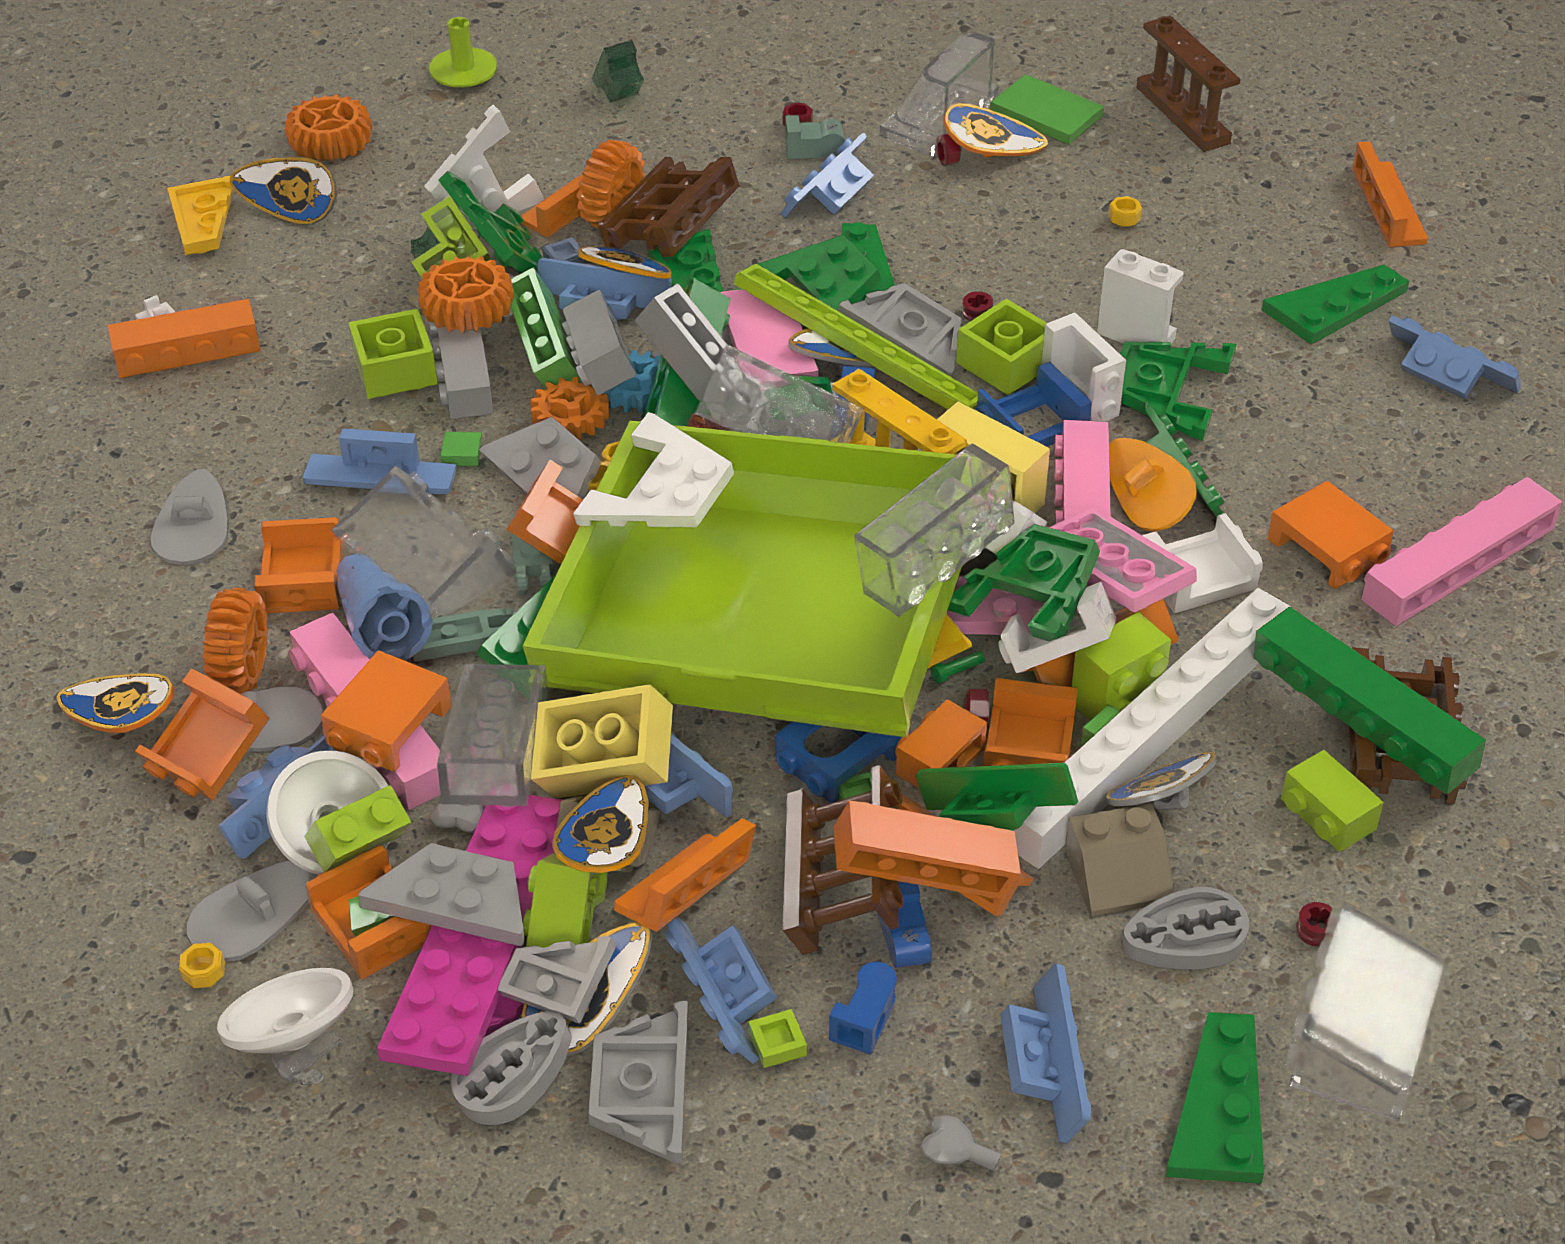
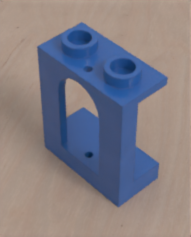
M1051 362L1038 366L1036 385L995 401L983 388L978 390L977 407L975 410L1024 435V429L1012 417L1047 404L1063 422L1027 437L1048 447L1055 444V435H1062L1064 420L1090 421L1092 401Z
M793 721L776 734V761L780 768L787 774L793 773L806 783L808 789L815 796H822L830 803L839 801V786L881 754L891 761H895L897 759L895 749L902 738L900 736L852 730L861 738L834 757L821 758L810 754L805 749L804 743L822 725Z

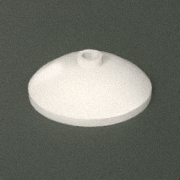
M318 751L304 755L290 763L280 773L270 790L266 808L270 834L279 850L292 863L308 872L319 875L323 873V870L304 837L313 822L319 819V817L326 816L387 787L388 784L373 766L352 754L339 751ZM389 843L384 844L383 846H384L385 848H387V846L389 845Z
M333 968L300 970L274 978L243 994L222 1013L217 1023L219 1036L226 1046L246 1053H281L304 1048L325 1033L345 1012L353 996L351 980L345 972Z

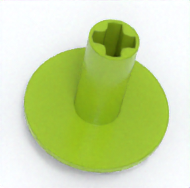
M451 18L447 22L450 49L432 59L429 65L431 77L436 82L450 87H471L488 81L497 71L495 57L483 49L472 47L470 24L467 18Z

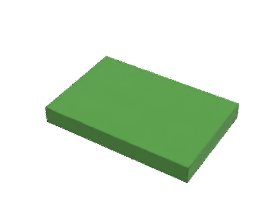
M1025 74L991 101L990 110L1018 120L1044 135L1070 144L1103 116L1104 106Z

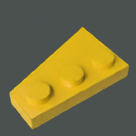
M230 176L167 188L185 255L203 254L210 250L219 249L234 191L230 184Z

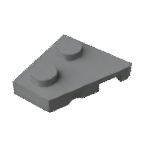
M601 936L597 937V942L574 945L571 941L553 943L547 948H540L538 946L518 948L515 950L499 983L498 991L504 997L543 1011L560 1013L565 1019L580 1024L617 944L612 938Z

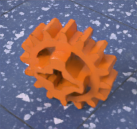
M563 377L559 378L557 385L547 382L545 383L546 391L537 389L535 391L536 398H531L533 424L553 417L578 440L582 439L583 433L594 436L595 427L603 429L605 427V420L610 417L608 394L602 393L597 395L594 388H592V384L585 386L583 383H579L578 377H574L572 381H565Z

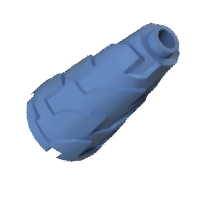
M352 554L339 562L336 570L338 591L342 598L344 614L347 618L353 641L360 651L369 659L378 650L397 658L403 656L405 660L418 653L426 644L433 625V619L429 613L431 609L422 596L405 583L398 582L391 573L384 572L370 557L364 554Z

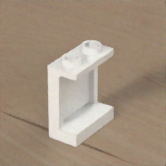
M1124 249L1119 250L1104 268L1097 333L1123 344L1125 342L1172 343L1175 340L1177 328L1169 325L1173 294L1176 286L1183 279V271L1145 258L1135 252Z
M1076 313L1045 324L1042 365L1051 362L1092 401L1090 421L1105 422L1119 416L1126 359Z
M1226 513L1217 516L1216 527L1213 531L1173 543L1165 544L1156 531L1142 535L1197 569V582L1163 598L1174 614L1257 589L1260 572L1263 569L1261 556L1258 551L1252 549L1243 537L1239 526L1234 525Z
M1102 582L1086 587L1077 605L1080 615L1073 618L1067 635L1049 642L1033 637L1032 634L1027 632L1019 614L1012 616L1001 633L1002 640L999 641V649L1007 664L1012 662L1016 673L1109 639L1117 618Z

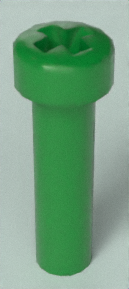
M977 651L944 665L937 663L931 666V676L937 684L944 683L948 680L949 676L984 663L986 660L985 655L982 651Z

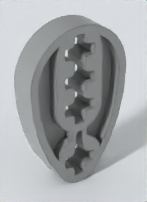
M1193 887L1162 897L1140 910L1124 927L1122 949L1130 959L1156 967L1204 969L1223 966L1234 961L1242 953L1249 931V918L1245 908L1232 895L1216 888ZM1183 927L1186 932H1192V934L1186 935L1183 930H1177V928ZM1136 936H1142L1145 941H1150V943H1144L1141 938H1136Z
M544 1011L518 1019L484 1037L468 1076L452 1073L451 1089L462 1112L470 1120L483 1125L508 1123L525 1114L544 1095L555 1080L566 1059L572 1036L565 1018L560 1013ZM545 1032H548L549 1034L556 1033L552 1037H549L548 1035H543ZM512 1062L517 1065L521 1064L518 1068L514 1066L507 1067ZM494 1078H497L498 1080H503V1082H501L500 1084L494 1081L490 1083V1081ZM477 1093H479L482 1096H485L487 1094V1096L482 1100L478 1097H474V1095H476Z

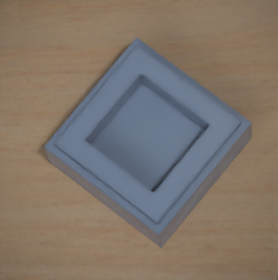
M573 237L542 247L544 258L587 264V260L578 257V249L581 247Z

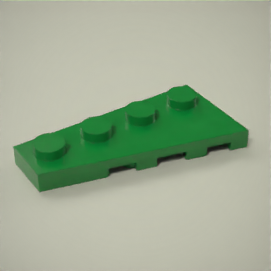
M1383 264L1263 299L1261 310L1312 345L1406 293L1409 280Z
M1208 1012L1165 1177L1262 1184L1264 1161L1254 1015Z

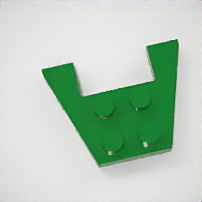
M449 171L438 179L440 184L477 228L479 234L495 250L493 252L495 258L504 267L512 266L519 274L534 267L538 273V261L543 257L536 246L532 248L528 243L532 235L526 227L524 229L520 227L524 219L518 211L504 203L495 212L488 210L480 204L465 180Z
M845 235L758 263L759 266L783 280L791 277L804 292L837 311L839 304L843 301L848 300L850 304L858 303L881 280L878 268ZM801 324L803 330L809 329L808 327Z
M1125 342L1120 352V355L1126 359L1121 403L1147 416L1149 415L1145 409L1152 406L1159 417L1166 414L1176 430L1203 441L1211 421L1212 409L1178 402L1191 367L1228 374L1235 356L1237 344L1223 343L1222 348H1206L1205 343L1192 342L1190 348H1171L1170 342Z
M1033 524L996 552V561L984 570L975 568L964 576L967 582L953 592L947 610L970 617L992 589L996 588L1044 602L1045 604L1027 626L1033 637L1049 642L1061 638L1068 633L1077 610V605L1085 591L1100 554V549L1094 539Z

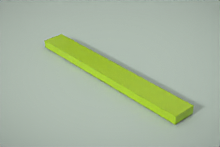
M754 264L736 274L734 285L947 410L957 402L974 410L976 409L978 392L758 264Z

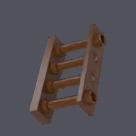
M1171 15L1145 22L1143 29L1157 41L1155 65L1152 73L1137 77L1136 88L1203 152L1231 144L1232 133L1218 121L1222 89L1239 85L1240 78ZM1169 53L1174 57L1172 77L1166 72ZM1186 69L1192 73L1189 92L1183 88ZM1203 84L1209 89L1207 108L1200 104Z
M880 765L872 767L871 791L820 806L818 803H813L803 789L787 793L782 931L802 955L818 951L819 931L822 930L824 925L869 912L877 911L890 930L899 928V909L903 907V896L899 888V881L839 871L837 868L820 873V862L824 860V856L835 853L834 835L821 839V828L825 826V822L838 819L849 800L898 809V805L902 804V792L899 784L894 779L890 780ZM872 877V893L819 908L820 896L823 895L824 890Z

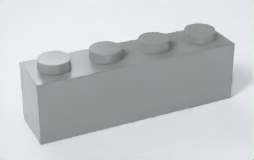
M679 284L654 297L635 319V322L722 430L733 431L748 421L770 399Z
M600 289L563 308L566 321L562 323V326L568 336L566 339L572 350L571 355L577 365L576 370L585 386L592 384L597 395H600L636 376L616 318Z
M429 322L431 338H437L432 339L434 360H442L435 361L438 383L445 382L438 384L441 406H449L450 419L494 414L481 329L478 328L477 332L473 329L466 330L462 334L458 329L448 332L446 326L436 328L434 322Z

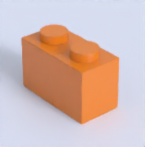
M947 699L935 711H929L923 718L921 725L910 735L907 734V737L900 739L895 749V755L897 756L896 775L919 788L915 775L920 769L968 767L985 750L987 722Z

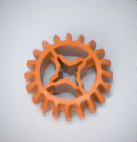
M326 94L320 98L313 96L310 101L302 100L301 106L295 105L292 107V112L287 113V120L285 121V134L291 150L296 151L297 156L317 159L319 162L323 160L333 162L334 159L339 158L345 160V157L348 155L356 156L357 151L365 150V144L370 143V136L372 135V122L366 106L361 105L360 100H351L350 96L340 98L338 94L333 97H327Z
M608 139L605 143L601 142L598 145V149L592 151L591 158L586 160L585 170L581 172L582 179L578 183L580 191L577 194L579 199L577 207L580 210L581 218L585 219V222L590 223L591 226L598 228V224L644 178L645 172L642 170L645 163L642 160V153L637 150V147L631 146L630 143Z
M470 255L462 259L455 256L452 261L441 260L440 266L432 265L430 266V272L422 274V281L419 282L418 288L419 307L422 310V314L426 316L427 322H434L436 328L446 326L448 332L458 329L462 334L470 329L477 332L480 327L491 329L492 322H502V316L509 314V309L514 299L510 274L505 272L504 266H497L495 260L485 261L483 256L477 259H472Z
M246 588L223 589L219 591L215 599L210 603V611L207 613V623L204 627L205 636L202 641L204 652L202 657L204 658L203 670L206 676L239 694L253 691V688H257V682L261 677L265 658L267 657L268 615L265 612L266 606L263 599L255 591H248Z

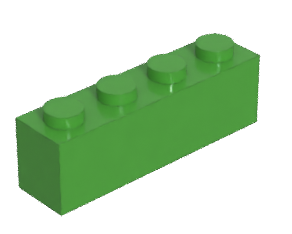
M534 267L511 279L514 294L511 308L535 376L545 389V383L550 382L557 385L559 378L562 377L565 381H572L574 377H578L579 383H583L576 370L577 365L571 355L572 350L566 339L568 336L563 329L561 316L549 288Z

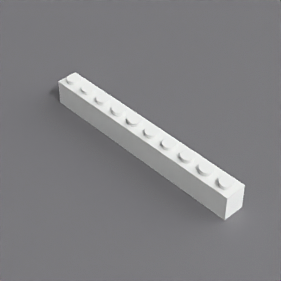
M1257 588L1071 756L1065 763L1068 765L1079 800L1075 806L1036 807L1024 821L1023 825L1014 830L1018 856L1038 869L1042 867L1066 844L1069 817L1102 811L1108 805L1107 793L1137 778L1259 664L1253 659L1256 630L1288 608L1289 605Z

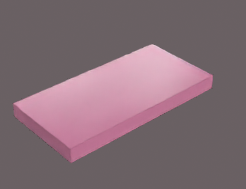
M743 289L720 292L731 298L727 311L730 314V319L726 328L735 354L762 388L771 387L799 376L818 377L819 370L814 358L795 352L788 347L789 339L795 333L803 330L799 322Z

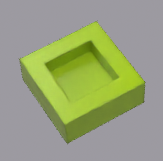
M792 1009L748 1021L749 1034L763 1068L807 1056V1044Z

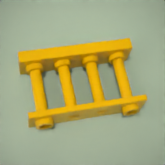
M857 369L833 383L832 390L851 403L849 430L830 442L890 448L891 430L904 438L903 449L918 451V448L925 452L954 454L967 446V439L861 369ZM865 412L877 419L876 439L864 432Z

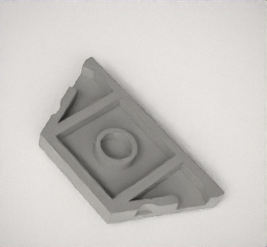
M905 283L892 286L886 291L866 294L865 300L858 303L850 304L846 300L839 304L838 312L948 376H953L961 317Z
M553 417L488 443L479 449L487 460L526 495L548 461L552 460L563 467L555 482L584 500L589 491V483L595 478L601 464L595 453Z
M430 843L361 890L358 895L360 908L517 946H522L524 943V930L514 862Z
M688 1001L674 1003V1011L654 1019H650L647 1014L632 1020L624 1027H614L594 1035L588 1111L589 1125L673 1163H682Z

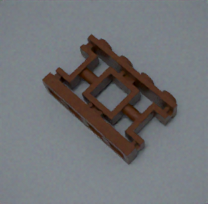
M664 157L598 224L605 247L622 249L630 240H646L649 250H655L659 247L662 256L673 257L740 186L731 157H719L715 162H711L703 171H688L684 162H678L674 165L672 157Z
M1352 647L1353 650L1461 722L1462 704L1455 702V697H1457L1459 691V673H1453L1451 657H1442L1440 666H1434L1433 660L1425 659L1422 673L1385 670L1384 656L1376 655L1375 660H1370L1369 649ZM1436 684L1437 699L1426 698L1431 697L1433 686ZM1349 726L1351 774L1370 790L1372 787L1379 788L1380 794H1388L1391 779L1425 782L1417 773L1400 761L1392 759L1389 755L1381 756L1379 768L1376 769L1374 743L1368 738L1358 735ZM1376 745V753H1386ZM1468 778L1449 794H1445L1434 785L1429 784L1430 798L1439 799L1440 793L1445 794V803L1455 804L1459 789L1465 790Z

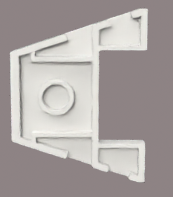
M494 105L490 106L484 113L487 118L476 130L473 127L465 136L467 142L456 155L451 153L424 186L434 205L438 204L450 196L438 181L440 177L449 171L465 180L480 204L492 212H495L503 203L519 212L544 200L536 181L529 174L525 175L504 192L493 174L483 152L510 133L500 110ZM457 205V207L459 208V210L461 211V213L463 214L473 230L477 229L474 226V224L469 220V218L465 215V213L461 210V208Z
M648 412L632 433L633 443L636 447L659 452V455L628 498L625 499L590 490L573 513L577 525L591 526V520L609 521L610 526H625L627 521H646L648 527H697L734 475L732 462L655 414Z

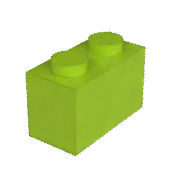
M1324 749L1286 772L1281 800L1285 802L1290 811L1298 814L1315 830L1321 839L1328 841L1339 852L1377 830L1384 804L1378 796Z
M389 785L315 820L304 837L323 872H326L355 858L362 852L369 851L379 845L387 844L399 838L410 825L411 820L392 786Z

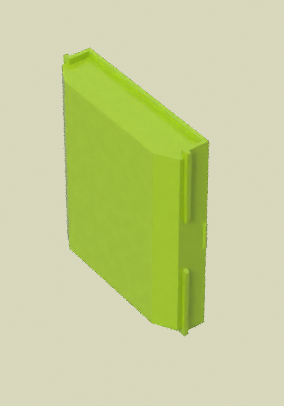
M629 421L597 491L625 499L628 498L659 455V452L634 446L632 433L641 422ZM672 425L732 462L734 475L697 527H648L646 521H627L625 526H610L609 521L591 520V526H579L523 644L531 670L529 677L531 685L600 693L651 684L672 704L907 737L911 725L910 719L971 541L979 496L987 497L991 487L990 480L987 479L985 458L830 442L813 438L784 435L773 436Z

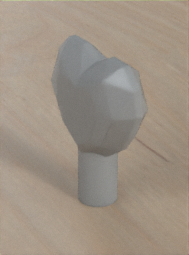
M474 773L468 774L460 792L450 795L432 810L431 821L436 827L458 828L463 832L469 833L475 831L484 811L482 803L476 798L482 783L480 776Z
M946 1114L934 1118L931 1124L932 1134L926 1136L920 1146L926 1158L937 1164H959L969 1160L995 1172L1002 1155L1001 1153L976 1143L972 1132L959 1118Z

